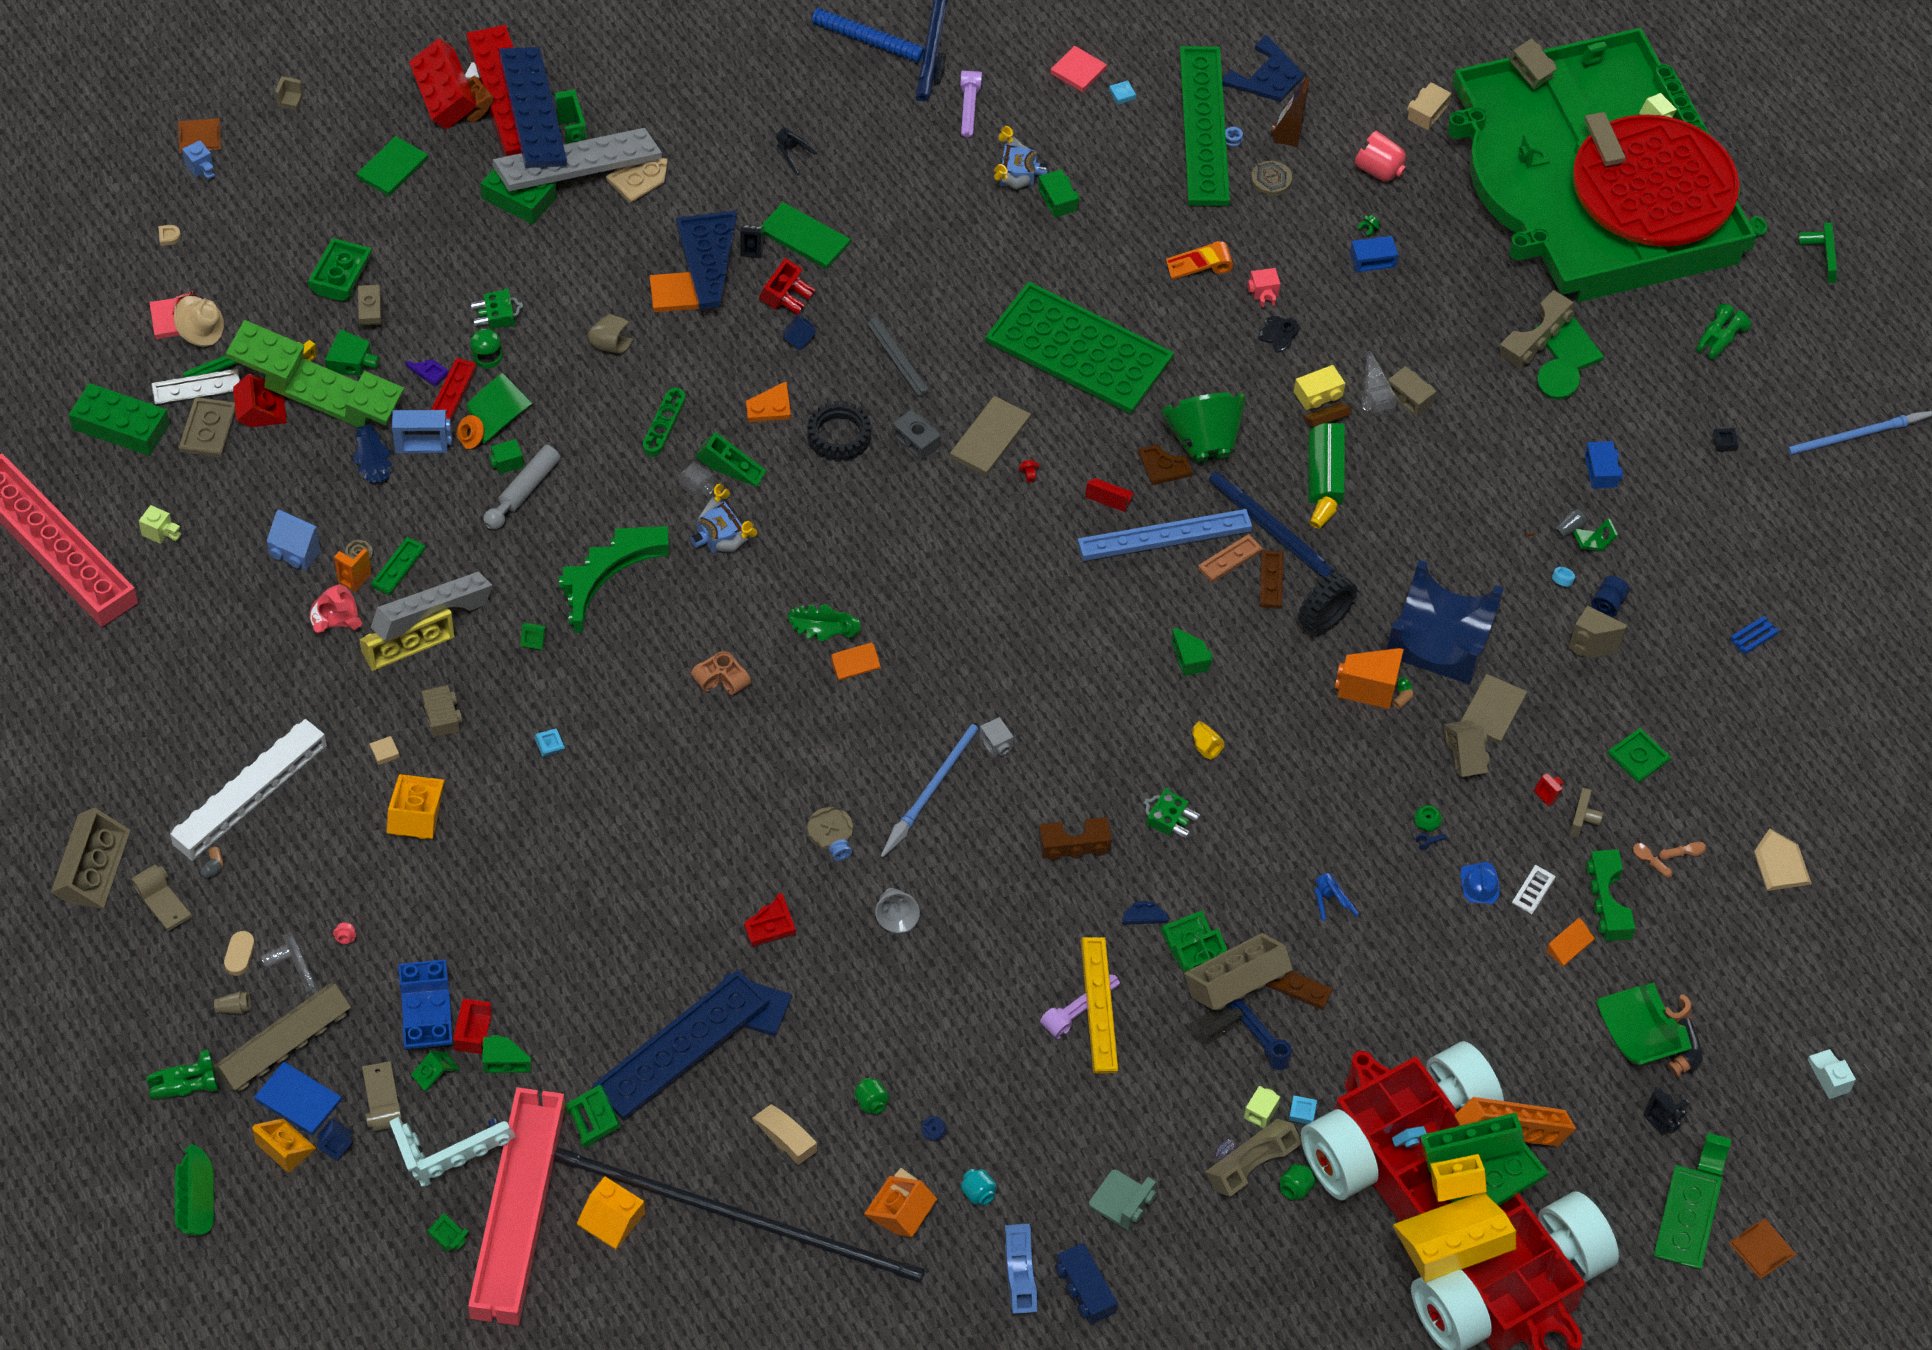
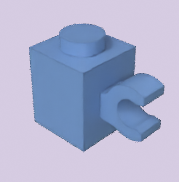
M200 140L182 149L185 165L195 177L203 174L206 179H210L215 176L212 172L214 167L211 153Z

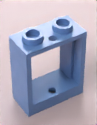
M393 410L392 432L395 453H448V445H452V432H450L451 420L446 419V410ZM404 431H440V434L405 435Z

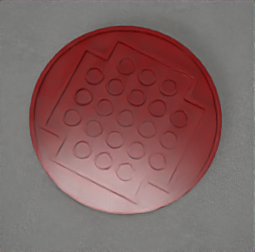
M1633 115L1610 121L1609 123L1625 155L1624 163L1605 166L1591 134L1585 139L1577 152L1573 167V183L1582 206L1601 226L1630 241L1652 246H1677L1696 242L1721 228L1735 208L1739 194V178L1733 160L1716 139L1702 129L1685 121L1661 115Z

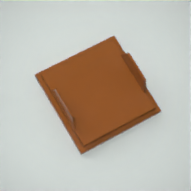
M220 118L178 121L179 153L182 152L183 148L199 140L208 150H221Z
M1765 1218L1729 1242L1759 1279H1762L1797 1255Z

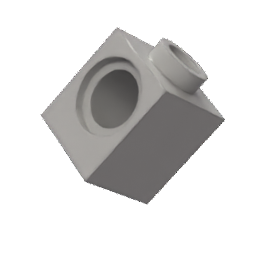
M1000 717L980 726L979 738L992 757L997 755L1003 756L1010 752L1013 748V736Z

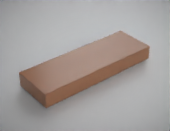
M1248 534L1199 564L1198 570L1213 583L1261 553L1263 548Z

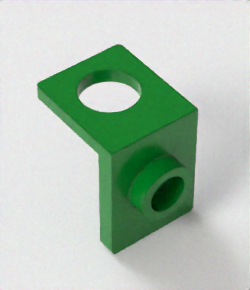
M1528 134L1523 135L1519 154L1526 167L1550 163L1544 147L1534 148ZM1534 153H1539L1543 158L1541 160H1534L1533 155Z
M1606 519L1595 532L1575 529L1574 531L1581 549L1603 551L1618 536L1611 519ZM1608 527L1610 535L1605 540L1603 538V531Z
M430 1051L411 1075L421 1088L427 1091L444 1071H458L460 1068L447 1052ZM442 1058L448 1061L450 1065L445 1063Z

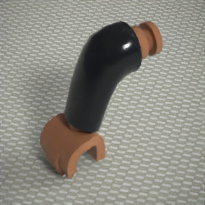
M1685 995L1679 996V1007L1682 1011L1674 1013L1666 1007V1012L1664 1013L1667 1019L1673 1018L1678 1024L1686 1027L1692 1049L1677 1053L1678 1057L1674 1059V1063L1669 1062L1667 1064L1669 1070L1676 1078L1681 1076V1072H1695L1703 1060L1701 1044L1692 1023L1691 1003Z

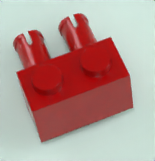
M784 258L763 287L759 300L775 310L783 305L798 315L805 304L792 297L790 291H795L809 300L816 289L800 280L801 277L799 276L803 270L802 268Z

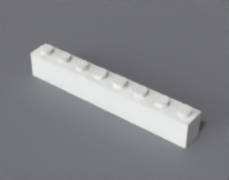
M306 719L300 724H296L286 736L278 739L272 748L260 754L252 765L245 767L239 776L233 781L226 783L219 793L211 796L199 810L193 811L186 821L177 825L172 833H170L173 846L193 861L326 747L325 734Z

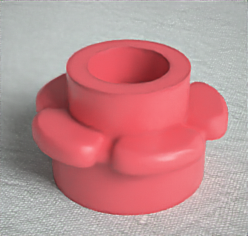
M340 923L334 929L333 935L339 943L348 944L355 940L356 932L353 925Z

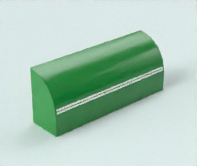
M1324 423L1315 426L1309 432L1308 503H1318L1319 499L1326 496L1333 499L1337 505H1342L1345 475V424Z

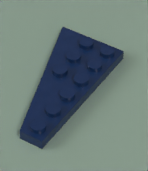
M737 210L676 218V227L699 310L717 308L721 305L737 220Z

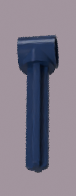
M1241 999L1229 1002L1227 1005L1265 1048L1264 1053L1269 1058L1270 1066L1276 1070L1286 1069L1290 1063L1291 1045L1285 1040L1275 1039Z

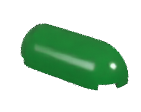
M191 1144L184 1150L186 1155L181 1165L177 1164L175 1168V1225L186 1235L200 1236L209 1232L213 1225L214 1173L211 1161L206 1153L199 1147Z

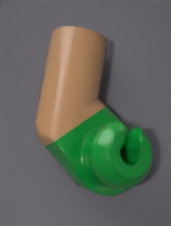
M1402 677L1397 681L1399 696L1392 701V705L1398 710L1413 698L1412 684L1406 677Z

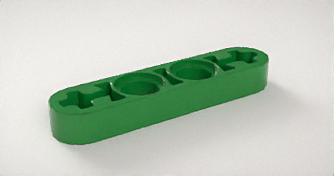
M671 388L667 391L643 441V451L647 456L656 457L663 451L685 404V392L682 389ZM679 396V398L675 400L674 405H672V398ZM669 411L674 415L666 418L662 414ZM657 428H664L666 432L658 434L655 430ZM655 439L656 446H654L653 449H650L649 446L653 445Z

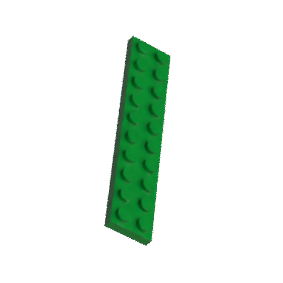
M1180 46L1188 205L1229 206L1230 196L1220 47Z

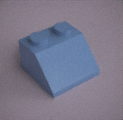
M278 509L266 541L268 553L276 560L282 559L287 561L294 568L300 567L307 570L321 552L317 527Z

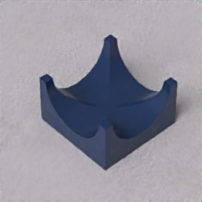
M1419 560L1398 621L1394 620L1387 650L1404 649L1401 662L1470 685L1496 620L1504 588L1495 585L1489 594L1479 597L1458 595L1440 586L1431 577L1427 567L1428 562Z

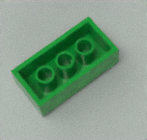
M91 383L87 385L69 413L72 430L148 456L152 454L170 425L167 409Z

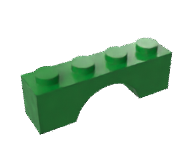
M1619 849L1592 851L1589 860H1586V872L1591 874L1592 878L1590 880V892L1595 894L1596 898L1594 900V911L1596 914L1599 913L1600 920H1598V931L1600 934L1603 933L1604 941L1632 940L1635 931L1632 910L1618 904L1609 892V886L1620 880L1623 870Z

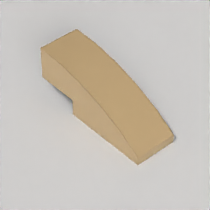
M772 1104L752 1118L782 1152L785 1151L797 1165L817 1152V1142L798 1123Z

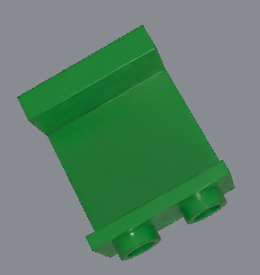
M575 89L555 93L558 125L575 123L574 125L565 126L566 144L587 140L586 125Z

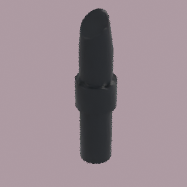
M944 52L938 54L937 64L934 69V86L941 83L942 75L944 74L946 59Z

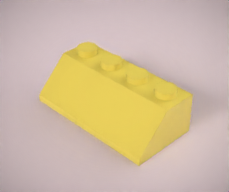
M447 608L436 611L421 619L403 635L384 641L377 633L368 634L364 638L359 639L361 652L371 670L374 671L454 638L452 613Z

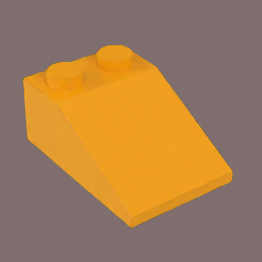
M399 774L388 808L387 833L396 836L405 835L420 839H433L444 780Z

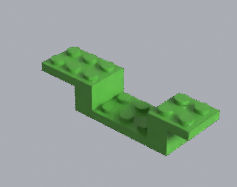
M243 321L226 352V358L266 374L265 388L356 427L367 425L369 419L383 425L387 424L403 394L404 387L366 371L363 372L359 381H355L304 359L303 344L249 321Z

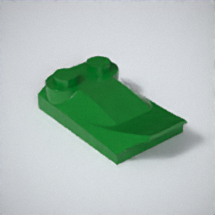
M332 238L308 280L309 288L319 296L334 300L347 301L351 299L353 288L372 253V248Z

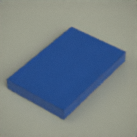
M286 1062L281 1064L254 1096L256 1102L311 1136L317 1132L342 1101L341 1096Z

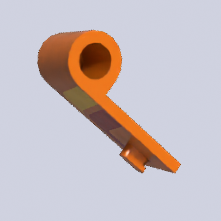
M1216 241L1166 259L1171 279H1178L1211 267L1216 274L1228 273L1233 268L1228 245L1221 241Z

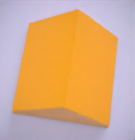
M284 1118L254 1124L252 1127L255 1143L287 1173L291 1172L316 1149Z

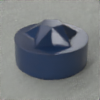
M930 1116L922 1123L921 1131L928 1140L939 1141L945 1136L947 1126L941 1118Z

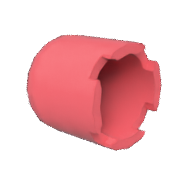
M1378 131L1373 132L1366 140L1369 142L1366 149L1363 150L1361 148L1354 161L1355 165L1383 182H1389L1396 176L1401 177L1406 170L1404 166L1406 161L1405 151Z

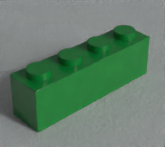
M1516 1113L1421 1135L1423 1155L1429 1173L1431 1172L1432 1163L1479 1154L1480 1159L1484 1160L1525 1150L1523 1130Z

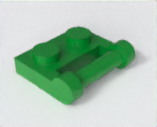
M602 1085L596 1086L565 1105L567 1113L571 1114L581 1136L580 1142L583 1148L594 1145L597 1140L621 1127ZM583 1106L594 1128L591 1132L588 1131L580 1113V1109Z

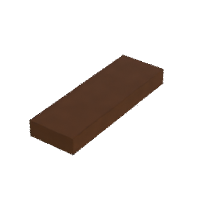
M1261 551L1259 607L1277 609L1282 607L1284 553L1282 551Z

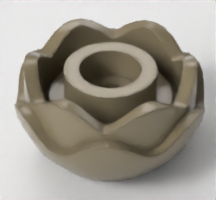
M353 540L346 546L345 555L354 559L365 548L369 552L370 559L373 550L366 541Z

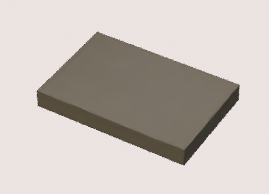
M195 397L179 445V452L222 458L236 414L235 402Z
M1486 674L1461 721L1471 720L1486 731L1488 740L1500 745L1522 705L1527 691Z

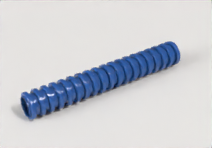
M817 8L812 16L813 25L818 24L819 27H824V29L835 30V33H840L843 36L846 34L848 38L852 37L853 40L863 41L864 44L869 43V46L874 45L875 48L880 47L881 50L886 49V52H891L894 55L897 53V56H903L904 59L908 58L910 61L914 60L915 63H919L924 55V46L922 45L918 47L916 43L907 42L905 39L901 40L900 37L896 38L895 35L890 36L889 33L884 34V31L879 32L878 29L873 30L870 26L867 28L865 24L856 23L854 20L850 21L849 18L845 19L843 16L839 17L838 14L833 15V12L828 13L827 10L822 11V8Z

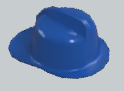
M1483 862L1461 868L1463 893L1469 902L1489 904L1496 902L1500 889L1497 872L1491 863Z

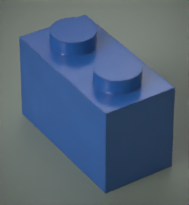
M1387 236L1352 241L1350 256L1355 272L1358 273L1395 268L1398 252L1393 237Z
M1613 441L1587 442L1584 455L1592 489L1617 487L1619 480L1623 477L1622 467L1618 466L1619 453L1614 448Z

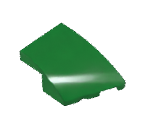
M502 373L477 393L466 406L471 415L478 417L482 421L484 427L482 442L485 444L494 438L500 430L513 422L517 416L526 411L532 403Z
M1203 910L1160 927L1170 951L1184 973L1227 951L1219 928L1213 931L1210 930Z

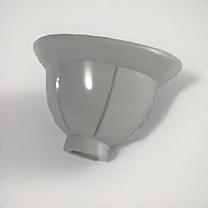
M889 888L880 896L875 908V915L878 923L884 929L893 933L910 931L915 927L920 917V910L912 896L901 890Z

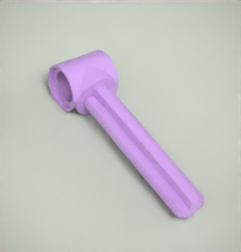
M961 71L960 89L964 92L961 135L965 136V138L973 136L976 93L981 90L982 72Z
M1109 975L1110 991L1119 986L1120 982L1115 975ZM1086 993L1064 1009L1051 1008L1042 1016L1040 1023L1056 1039H1060L1062 1033L1066 1034L1072 1026L1071 1021L1087 1010Z

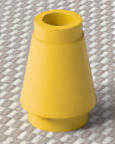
M1326 496L1319 499L1309 521L1310 525L1320 529L1337 512V503Z

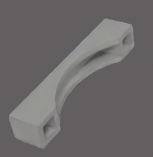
M476 572L377 607L371 628L384 641L403 635L421 619L441 609L461 607L471 611L487 603L492 584L481 573Z

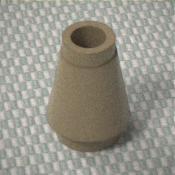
M239 991L215 999L216 1013L245 1014V1012L251 1010L250 995L248 992L243 993V991Z

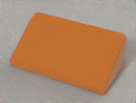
M873 642L831 655V664L838 681L881 668Z
M1578 918L1548 944L1546 952L1564 967L1592 943L1595 938L1585 923Z

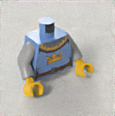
M1009 126L1003 127L1001 129L1002 133L999 134V140L1002 142L1007 141V144H1005L1002 164H998L994 169V172H996L994 175L995 180L1000 181V186H1010L1015 190L1033 185L1035 175L1047 174L1048 164L1036 163L1037 152L1021 144L1015 137H1011L1013 130Z
M717 484L714 487V494L716 496L710 499L697 520L698 533L690 536V540L695 548L707 544L713 553L717 551L735 552L747 541L748 536L755 537L757 535V530L753 528L754 524L752 522L746 521L741 524L725 501L721 503V499H727L730 495L727 489L721 493V490L724 488L722 484Z

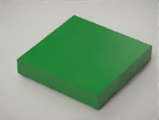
M1641 728L1607 752V755L1638 784L1671 761L1672 758Z

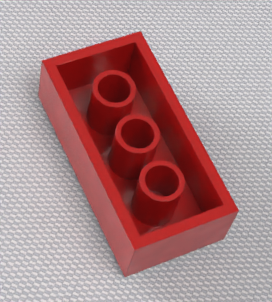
M438 38L409 61L431 119L444 129H449L477 107L455 49L441 38Z

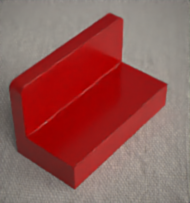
M1093 478L1092 481L1089 480L1086 484L1085 498L1126 512L1134 496L1132 491L1097 478Z

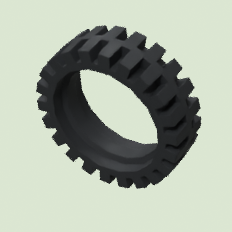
M834 401V405H831L830 402L825 403V408L822 405L819 406L818 411L814 410L812 416L809 417L807 427L809 445L813 447L815 453L819 452L820 457L826 456V460L829 461L832 458H835V462H840V458H843L844 462L849 461V457L855 459L857 454L862 455L864 449L867 450L870 443V419L866 412L863 413L861 407L856 409V404L851 403L848 406L847 401H843L842 405H839V401ZM843 418L856 423L860 429V435L856 440L848 444L837 445L823 440L819 436L818 430L822 423L830 419Z
M1334 572L1331 576H1326L1325 580L1322 579L1318 586L1315 585L1313 587V592H1309L1308 598L1302 602L1303 606L1300 607V612L1298 613L1299 623L1315 636L1326 634L1328 630L1333 629L1334 625L1337 626L1340 623V619H1344L1346 612L1350 611V606L1354 604V599L1357 598V586L1340 572Z

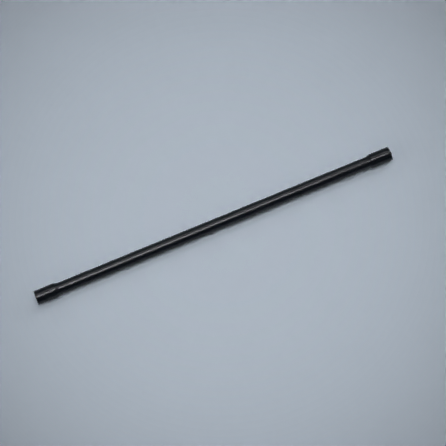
M560 1147L555 1154L554 1161L605 1176L898 1274L901 1277L921 1283L924 1276V1268L906 1262H899L583 1157L578 1153Z

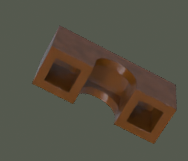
M1108 818L1085 819L1084 833L1079 836L1068 835L1063 829L1062 822L1039 824L1038 837L1042 859L1057 860L1064 856L1078 858L1084 854L1094 853L1095 855H1103L1106 852H1111L1112 838Z

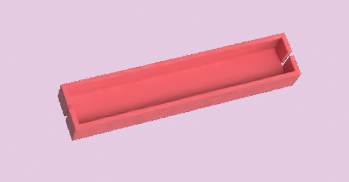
M516 1087L508 1123L515 1132L516 1137L503 1146L468 1305L470 1319L492 1322L493 1318H496L497 1323L517 1326L520 1324L565 1112V1098L562 1093L543 1091V1106H539L538 1090Z

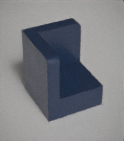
M798 313L784 329L783 337L798 350H801L816 333L815 325Z
M334 1118L317 1135V1148L336 1161L352 1144V1131Z

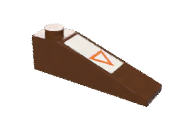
M1305 78L1279 115L1278 122L1273 123L1271 134H1274L1273 142L1293 147L1298 146L1303 127L1309 78Z

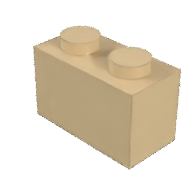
M1431 82L1426 88L1421 89L1415 101L1412 100L1407 108V111H1409L1408 120L1429 130L1448 108L1451 92Z

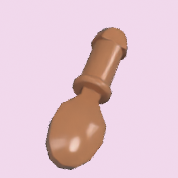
M1694 842L1684 847L1680 845L1677 848L1663 849L1659 853V857L1662 860H1668L1678 856L1683 857L1685 853L1699 856L1705 852L1706 845L1703 842Z
M1636 843L1633 846V853L1638 859L1649 861V865L1653 866L1663 877L1670 878L1672 876V870L1664 865L1658 857H1653L1647 846L1642 843Z

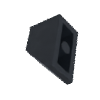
M743 225L740 228L741 257L762 258L765 227Z

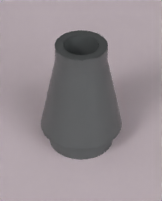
M1579 509L1570 510L1560 524L1554 528V531L1562 539L1573 533L1575 529L1584 528L1587 518Z

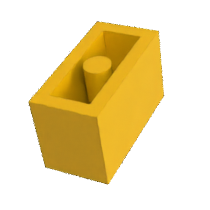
M1479 1154L1431 1164L1432 1186L1438 1202L1487 1192L1485 1169Z

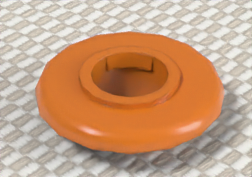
M468 415L458 425L457 438L465 449L475 448L482 441L484 427L478 417ZM469 427H470V428H471V433H470V435L468 436V435H467V431H468V429H469Z

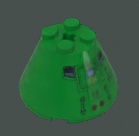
M1230 392L1184 399L1179 401V406L1172 408L1171 405L1164 407L1161 410V416L1191 459L1195 460L1196 464L1206 463L1209 458L1217 457V460H1225L1230 458L1229 454L1235 448L1246 405L1245 394L1237 393L1238 397L1231 396Z

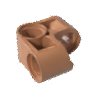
M721 651L708 660L697 664L691 671V676L704 692H708L709 688H715L718 684L722 683L732 696L751 685V679L746 670L726 651Z

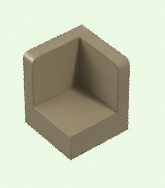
M281 76L275 90L277 107L292 110L298 109L303 98L301 80Z

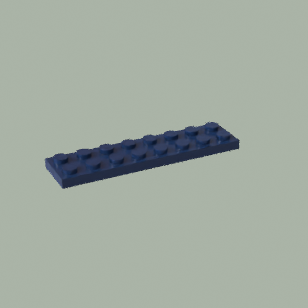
M540 47L500 48L499 59L525 168L566 166L567 158Z
M736 970L592 1086L593 1088L598 1085L604 1087L613 1110L625 1121L769 1005V1000L739 970Z

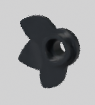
M1280 316L1268 317L1264 320L1266 327L1260 331L1258 339L1260 341L1273 342L1275 352H1281L1291 345L1292 338L1299 331V325L1296 320L1291 318L1283 319Z

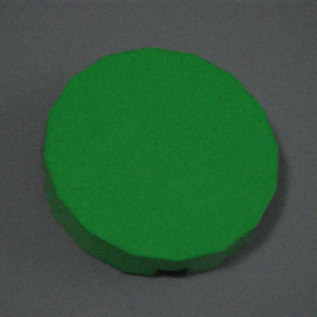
M1550 360L1539 370L1538 386L1541 392L1550 399L1563 400L1566 397H1571L1579 388V370L1567 360Z

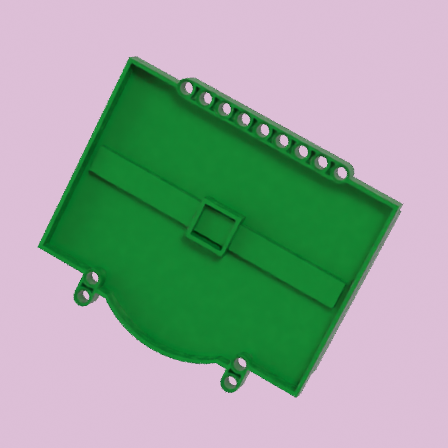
M1642 28L1544 49L1543 52L1554 61L1557 70L1552 73V79L1535 90L1513 66L1509 58L1454 71L1452 84L1465 110L1456 111L1450 115L1447 134L1454 139L1470 138L1472 142L1470 174L1477 195L1487 210L1501 225L1516 233L1512 236L1509 255L1511 258L1524 260L1541 255L1561 295L1573 293L1577 303L1736 265L1740 263L1743 251L1753 249L1756 234L1741 209L1738 198L1731 216L1721 228L1701 240L1677 246H1652L1622 238L1595 221L1578 199L1573 183V167L1580 146L1590 135L1584 121L1585 115L1605 112L1609 122L1626 116L1641 115L1639 112L1646 99L1661 93L1677 109L1673 118L1690 123L1709 134L1674 69L1667 64L1660 63ZM1604 41L1607 49L1603 60L1585 65L1582 58L1586 47ZM1528 134L1534 148L1544 147L1550 163L1526 167L1519 154L1523 135ZM1534 153L1533 155L1534 160H1541L1543 158L1539 153Z

